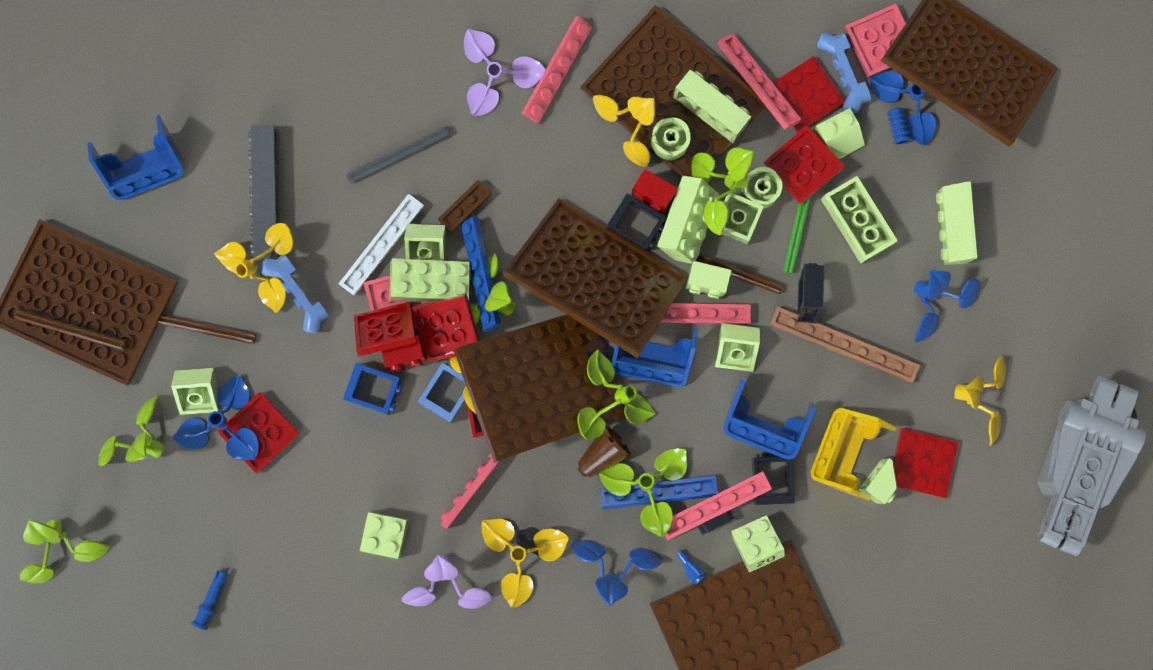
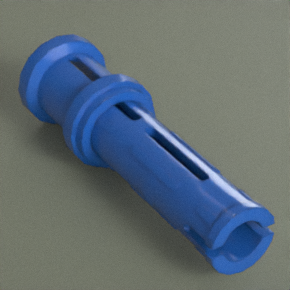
M217 570L203 604L198 606L199 611L191 625L208 630L209 627L207 625L211 616L215 614L214 607L229 576L228 573Z

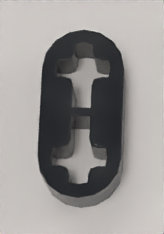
M731 510L697 527L703 535L733 520L734 516Z
M522 529L516 534V542L526 550L535 548L536 546L533 544L536 534L527 529ZM528 533V538L532 540V543L530 544L527 541L521 543L519 535ZM537 551L531 552V553H533V554L539 556V554H538Z

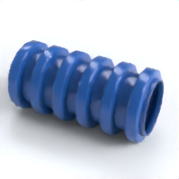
M894 108L887 112V115L890 116L888 119L891 121V132L894 133L892 135L895 138L894 144H904L911 140L908 136V125H905L907 120L904 119L906 117L903 114L904 108Z

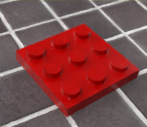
M814 56L773 82L801 118L798 124L792 126L797 133L806 126L810 127L845 102Z
M808 126L804 127L763 162L766 167L776 172L782 181V185L800 205L845 168Z
M467 294L411 307L427 362L455 357L453 349L480 341Z
M410 302L353 315L358 357L416 343Z
M262 392L253 397L226 425L235 434L241 428H248L257 436L259 442L257 457L254 460H244L256 474L300 435ZM224 428L217 431L226 442L233 437Z
M901 428L893 460L896 487L946 499L959 442Z

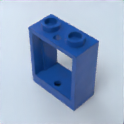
M355 363L343 400L389 415L396 407L397 401L394 400L396 394H400L402 390V379ZM364 371L393 381L384 408L355 399Z

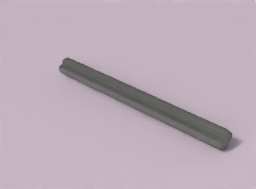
M443 126L347 173L346 177L350 183H354L450 136V131L447 126Z

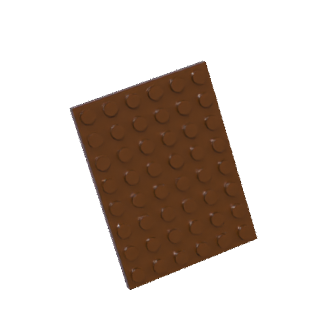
M922 0L880 60L1008 147L1014 143L1057 71V68L954 0Z
M656 5L580 87L592 100L594 95H603L613 99L618 104L619 111L628 108V100L631 97L654 98V121L648 126L642 124L635 138L681 178L682 176L693 177L692 161L696 154L707 153L713 157L716 163L733 144L674 98L676 86L689 70L699 72L704 77L703 80L708 84H714L718 87L721 94L730 96L734 100V104L739 108L744 107L748 110L751 118L747 127L766 107L747 84ZM630 111L618 115L616 120L632 135L639 123ZM667 118H678L684 121L689 128L691 136L685 154L674 161L659 157L651 146L654 127L659 121ZM671 136L667 140L672 141L674 140V137Z
M559 198L503 273V276L637 358L688 278L678 270Z
M39 219L0 298V328L129 386L178 281ZM17 309L119 338L125 340L127 344L124 350H119L14 318Z
M567 314L453 349L494 463L580 433L577 420L578 414L583 408L591 407L598 413L616 402L615 393L618 390L617 388L605 387L603 383L596 386L591 382L587 374L589 358L596 350H600L610 361L601 335ZM614 375L613 380L609 384L619 385L616 375ZM618 404L599 417L605 421V424L626 417L624 413L626 405Z
M792 540L781 543L784 548L785 557L749 572L744 561L706 577L698 584L693 583L649 603L679 670H793L841 648Z

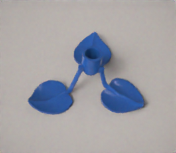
M886 71L870 77V85L874 94L883 102H895L899 98V93L909 92L910 97L917 101V115H910L906 119L907 123L905 125H908V136L920 145H926L935 133L936 120L930 112L922 114L920 112V102L924 97L925 90L914 83L911 87L902 89L904 80L895 71Z
M945 270L929 271V284L920 280L916 283L913 290L916 295L922 298L921 302L930 310V313L925 314L922 318L914 341L920 342L927 339L937 329L939 316L935 314V310L928 303V300H935L940 294L960 300L959 307L967 308L977 299L981 282L976 278L971 279L964 285L961 295H954L944 291L951 281V274Z
M237 375L229 379L221 387L217 395L219 405L227 408L213 411L209 414L207 429L206 424L201 419L190 418L186 420L172 436V439L177 444L191 450L201 449L208 443L209 438L206 433L213 426L216 429L224 428L233 436L226 443L227 453L236 460H254L257 457L259 442L255 433L248 428H241L235 434L226 426L227 418L224 413L230 411L231 408L240 410L250 400L248 387L242 377Z
M590 540L577 541L571 545L579 559L585 562L599 561L601 577L597 578L595 587L608 606L627 595L628 588L621 580L632 564H635L641 570H651L662 563L660 557L644 548H636L630 551L629 557L632 560L629 561L618 579L611 574L605 577L602 556L605 555L606 551L602 545Z

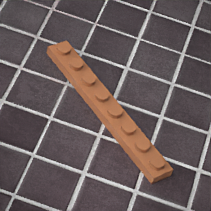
M776 307L769 324L909 383L914 382L920 367L919 364L819 323L797 322V314L780 307Z

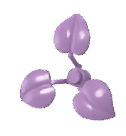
M468 29L464 38L465 54L473 63H479L484 58L488 64L487 73L489 75L487 87L482 83H477L468 90L467 102L471 115L482 116L496 107L499 94L496 90L490 89L493 79H498L502 73L514 74L513 80L516 85L521 88H530L541 79L545 72L543 65L533 58L523 56L513 61L512 66L514 70L502 68L499 63L491 62L487 58V56L493 54L495 49L492 37L487 33Z
M437 555L424 572L425 578L431 581L430 588L427 589L423 586L413 588L401 600L403 603L412 606L429 605L435 600V594L432 592L435 581L452 580L459 597H461L458 600V604L464 608L474 609L482 607L489 603L493 596L481 588L469 589L462 593L455 580V577L458 575L457 567L449 561L448 557Z

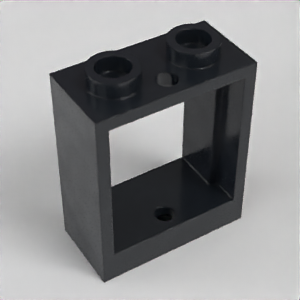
M627 193L607 224V228L646 251L648 248L652 249L657 241L654 238L657 232L662 233L666 216ZM630 205L658 221L645 243L617 227Z
M817 263L804 264L798 280L797 322L816 324L823 309L824 265H818Z
M756 454V458H751L752 477L758 474V463L785 462L787 496H758L753 498L754 505L795 503L793 459L788 460L776 455L775 457H768V454Z

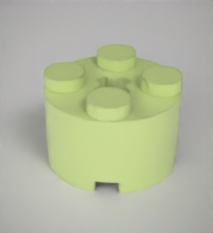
M667 118L659 121L654 127L651 137V146L654 152L659 157L670 161L683 156L688 149L691 137L687 124L678 118ZM671 136L674 137V140L672 141L667 140Z
M758 167L747 175L748 184L744 189H741L743 198L767 208L773 205L780 196L782 181L773 169ZM763 185L764 191H760L758 187Z

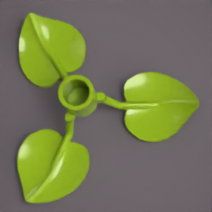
M743 148L731 149L725 161L729 175L712 172L715 168V161L711 155L698 153L693 157V177L702 178L706 183L710 181L711 176L725 178V185L730 189L716 197L714 202L708 201L704 207V221L707 227L717 235H722L729 216L726 203L719 200L731 193H736V189H744L747 186L748 179L746 174L751 166L755 151Z
M495 253L487 258L491 278L495 277L499 266L498 256ZM501 281L495 286L493 285L489 298L485 303L487 311L499 310V312L506 316H510L513 313L515 303L510 298L506 283ZM473 302L470 304L475 325H477L480 319L478 304Z
M596 350L591 355L587 364V374L591 382L596 386L603 383L605 387L617 388L618 390L615 393L616 402L598 413L591 407L583 408L579 412L578 426L581 435L585 439L592 440L603 434L606 424L599 416L618 404L626 405L624 408L625 416L633 424L643 423L656 414L649 403L637 393L634 386L628 385L623 387L622 384H609L614 378L615 371L611 362L600 350Z
M154 396L146 401L137 414L136 424L140 425L144 432L136 437L132 445L116 442V436L106 440L99 453V466H104L111 460L115 448L118 446L129 448L125 458L128 462L147 458V454L155 458L162 454L164 444L156 441V436L152 435L145 427V423L150 420L159 396Z
M677 448L661 453L654 463L655 469L661 473L656 475L644 473L636 481H633L634 472L631 467L622 463L612 465L606 470L601 471L599 476L605 488L616 496L628 495L631 491V485L639 484L643 491L648 492L652 506L643 508L640 520L646 530L659 537H663L671 527L673 514L666 502L655 504L652 490L655 487L654 479L663 475L669 481L681 479L687 469V452L685 449Z
M29 519L23 533V540L33 545H40L45 542L47 544L43 564L41 566L30 564L24 567L20 573V580L27 583H43L52 579L54 570L46 567L50 543H59L62 538H64L70 551L74 553V559L82 562H90L101 558L109 550L110 544L106 545L101 542L87 540L76 544L75 548H73L67 537V532L62 531L61 521L50 520L44 524Z

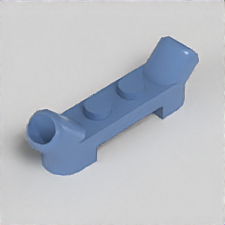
M824 32L821 34L816 46L818 49L832 54L834 68L839 70L841 75L840 82L844 88L846 87L848 92L843 110L845 111L850 108L853 114H857L862 104L871 101L866 82L857 83L845 55L850 49L845 34L842 32L833 36Z
M284 254L276 260L264 259L261 273L265 276L277 277L283 280L284 283L281 285L287 293L291 292L294 295L295 299L293 301L299 309L303 308L305 310L303 330L305 332L318 333L321 322L328 318L329 315L319 301L311 304L290 276L296 270Z

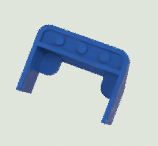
M160 115L156 116L158 133L153 138L155 149L122 162L113 153H106L100 156L92 142L87 143L89 161L114 199H127L178 179L183 175L184 170L172 136Z
M694 327L691 340L678 339L675 341L674 347L647 342L638 358L615 345L611 364L615 374L675 387L684 386L687 382L696 348L698 327Z
M742 375L724 422V432L731 438L781 458L793 459L798 454L816 411L814 403L810 402L803 420L791 417L786 420L783 428L747 414L750 403L746 397L741 395L746 384V376Z

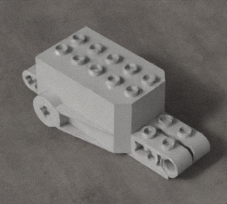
M1098 376L1094 381L1088 400H1069L1064 404L1058 417L1054 437L1037 480L1042 495L1051 498L1038 533L1037 540L1054 548L1058 547L1059 550L1074 556H1078L1082 548H1084L1098 509L1110 504L1144 445L1146 431L1138 428V420L1131 418L1138 397L1137 390Z

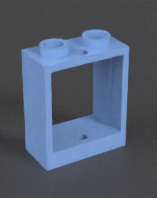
M448 362L447 365L444 363L440 365L418 400V403L452 423L465 403L463 394L451 413L427 399L444 370L465 382L463 375L456 372Z

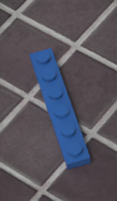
M471 217L462 223L461 227L483 331H490L501 325L499 310L489 312L485 309V303L493 288V282L479 217Z
M715 476L655 482V487L652 490L655 504L659 502L707 498L718 494ZM639 484L631 485L630 493L625 496H616L606 488L600 489L602 510L651 504L648 492L643 491Z

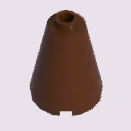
M605 425L603 434L594 439L579 460L578 471L584 477H592L629 457L632 454L627 444L624 445L622 443V438L611 427Z

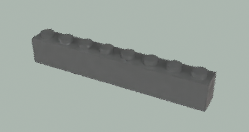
M252 125L251 131L248 132V141L251 143L248 157L252 163V169H249V179L252 180V187L249 188L252 206H250L249 212L250 217H253V225H250V235L253 236L250 252L253 258L271 248L265 241V235L271 226L279 223L278 133L274 125ZM274 250L256 261L258 268L255 275L265 276L261 273L263 260L266 258L276 260L280 255Z

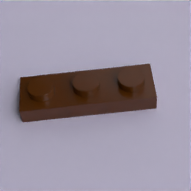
M477 180L437 220L442 225H445V228L450 233H453L492 193Z

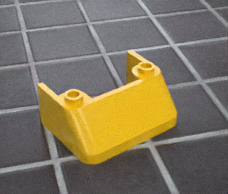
M843 408L836 409L831 416L811 469L812 479L847 494L870 501L871 497L857 491L859 479L851 474L864 439H875L881 428L896 431L897 427L877 417Z

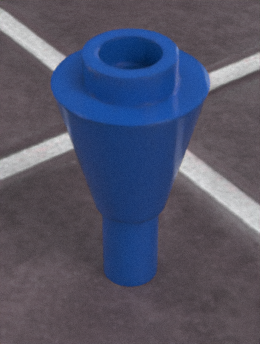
M683 550L676 554L683 563L690 584L693 582L698 584L701 580L705 579L704 574L706 572L692 560H689Z

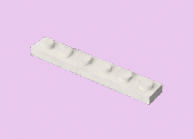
M408 194L338 284L355 296L364 285V282L368 280L406 231L407 224L413 222L424 208V205Z

